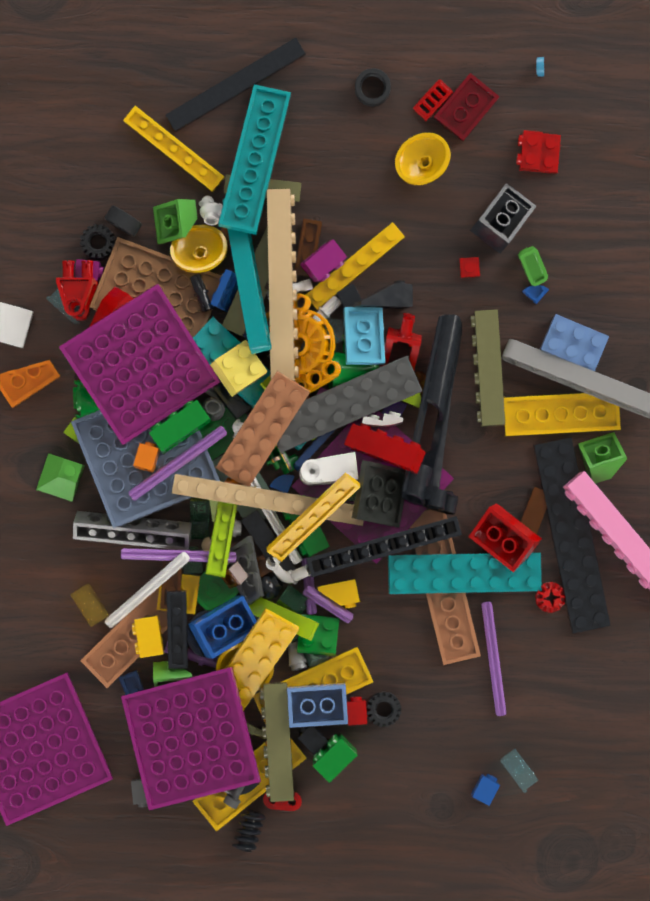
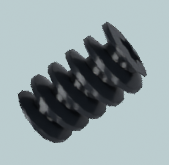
M245 809L247 814H241L245 821H239L243 829L236 830L241 836L234 837L239 842L232 844V846L245 852H252L251 850H256L257 848L254 843L259 841V838L255 835L261 834L258 828L263 827V823L259 820H265L266 816L257 811Z

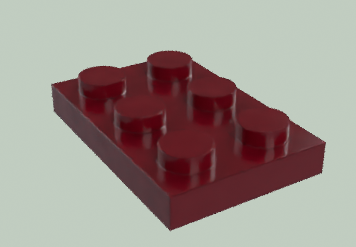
M470 73L437 112L434 119L461 141H464L500 96Z

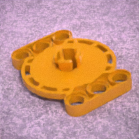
M298 293L297 301H294V309H297V320H294V328H298V339L294 340V347H298V350H301L302 339L305 341V347L301 352L298 351V359H295V366L299 368V378H295V382L298 384L303 383L304 388L309 390V394L338 377L341 372V366L338 362L332 360L335 351V335L331 325L321 314L309 310L311 300L307 295ZM303 297L305 301L304 306L299 308L297 305L298 300ZM269 312L266 313L267 321L270 318ZM314 315L318 316L321 321L314 319ZM325 325L328 328L329 335L327 334V331L324 328ZM330 364L335 366V371L332 374H329L327 371ZM317 373L319 375V381L318 383L314 384L312 382V377L314 374Z

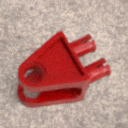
M67 260L62 261L63 276L62 278H56L64 310L74 319L83 321L90 314V304L99 284L93 278L94 261L87 260L86 262V260H82V277L74 278L75 261L68 260L67 262ZM77 306H80L79 310L77 312H74L75 308Z
M404 313L400 329L389 327L384 345V365L389 362L393 343L399 341L408 343V346L411 347L409 361L413 370L415 369L422 341V335L412 332L415 315Z

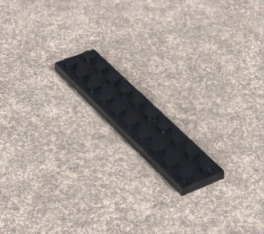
M572 438L533 445L572 633L611 626L589 519L586 515L584 516L579 512L576 502L574 500L571 501L564 493L565 489L563 486L579 473Z

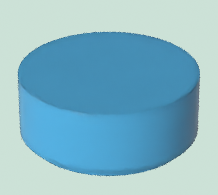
M544 57L536 58L538 77L544 76Z

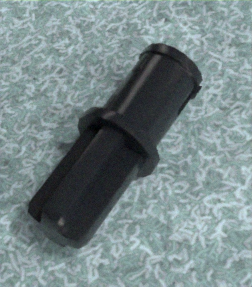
M192 275L190 280L195 291L194 297L198 299L201 312L209 311L208 309L212 310L213 306L208 296L209 290H206L201 275Z

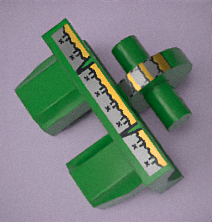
M276 444L269 455L270 460L266 464L267 466L273 464L275 470L281 468L283 474L286 475L294 470L293 465L299 458L296 454L288 457L285 451L280 453Z

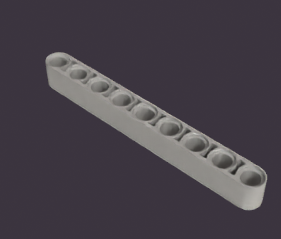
M508 340L501 356L504 361L650 419V393L519 341Z

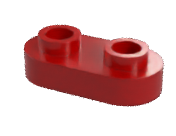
M294 791V799L296 800L294 805H290L288 801L271 803L269 801L270 797H267L266 793L263 797L265 806L274 810L296 811L302 803V798L296 791Z

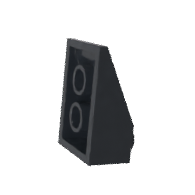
M506 183L470 231L501 254L533 212L536 205Z

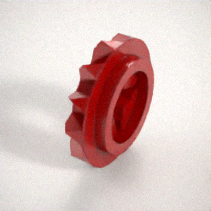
M554 582L542 584V591L538 590L535 595L537 606L542 611L548 613L560 610L565 604L564 589ZM550 590L552 595L558 596L556 599H553L552 604L549 600L544 599L550 596Z

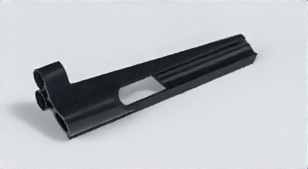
M444 314L438 317L412 440L420 444L427 406L430 403L438 410L431 448L425 454L417 474L406 470L402 487V497L407 502L449 515H455L459 497L454 495L452 491L439 489L453 382L463 330L461 319L455 314Z

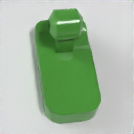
M534 246L521 250L518 257L528 281L533 286H538L547 281L548 274L538 250Z

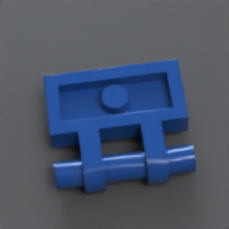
M226 269L221 275L219 286L212 295L211 305L228 312L238 290L236 273Z

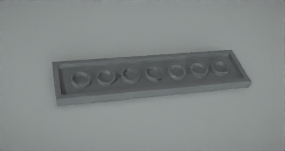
M408 356L306 399L277 443L280 453L422 392Z

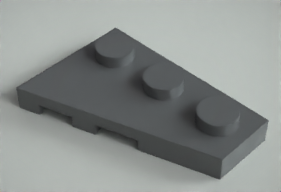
M248 536L231 547L229 552L236 553V562L238 561L248 575V578L236 587L241 596H244L247 604L251 605L264 596L253 538Z

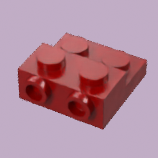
M524 130L518 138L521 154L517 153L516 165H520L519 171L557 174L561 135Z

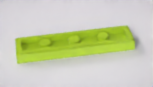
M219 501L217 503L205 574L225 577L237 504Z
M262 597L249 605L254 616L260 617L266 608L299 626L297 635L312 641L319 625L316 621Z

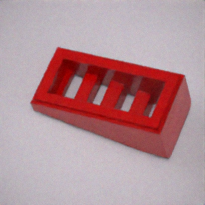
M439 79L413 107V110L427 121L451 97L453 91ZM438 87L445 93L444 96L437 90ZM433 93L440 99L439 102L431 96ZM427 99L435 105L433 108L426 102ZM422 104L430 111L428 114L420 107Z

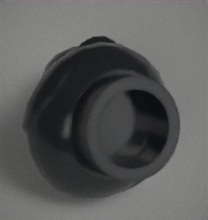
M276 575L272 577L263 576L261 578L263 591L266 594L265 598H276L279 590L283 588L281 580Z

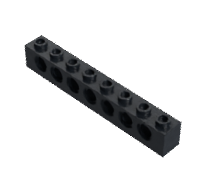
M457 516L310 557L306 560L311 577H315L462 535Z

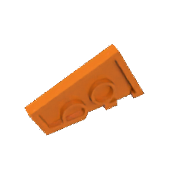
M47 360L1 373L0 390L10 406L14 408L61 376L52 362Z

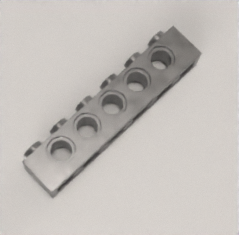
M77 511L73 522V539L188 550L191 540L192 523L140 518L113 529L108 514Z

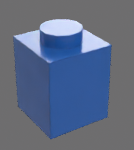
M488 773L486 776L481 774L471 796L490 806L500 787V784L496 782L497 778Z

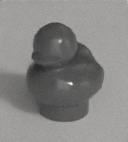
M209 397L202 403V408L211 421H218L223 417L225 406L220 399Z

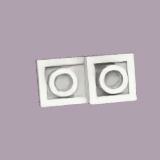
M389 411V414L384 413L383 421L379 420V416L373 414L363 417L362 421L363 424L370 427H391L402 424L403 418L400 417L399 413Z

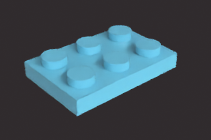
M344 307L346 365H384L383 308Z

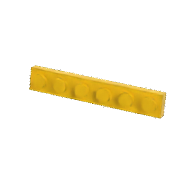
M134 106L123 120L210 191L214 192L225 178L138 107Z
M392 222L345 261L343 266L333 271L325 281L320 282L306 294L316 310H319V307L325 305L337 292L344 289L405 238L397 226Z
M345 472L266 547L267 552L282 562L361 487L360 483Z

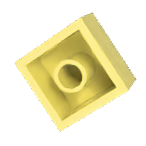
M246 340L214 360L210 365L232 397L268 372L257 355L251 353Z

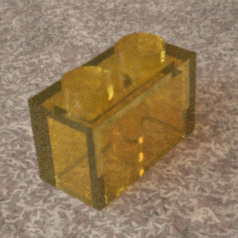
M86 584L70 594L90 627L109 617L108 612L90 584Z

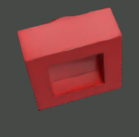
M479 257L459 259L460 278L480 277Z

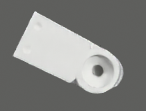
M352 452L307 460L299 471L300 480L308 486L334 484L346 472L358 481L356 454Z

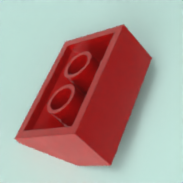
M498 504L488 508L469 535V538L513 573L531 555L542 539Z

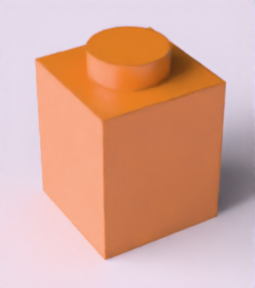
M151 442L139 443L133 466L136 469L154 473L160 454L159 448H156L157 445Z

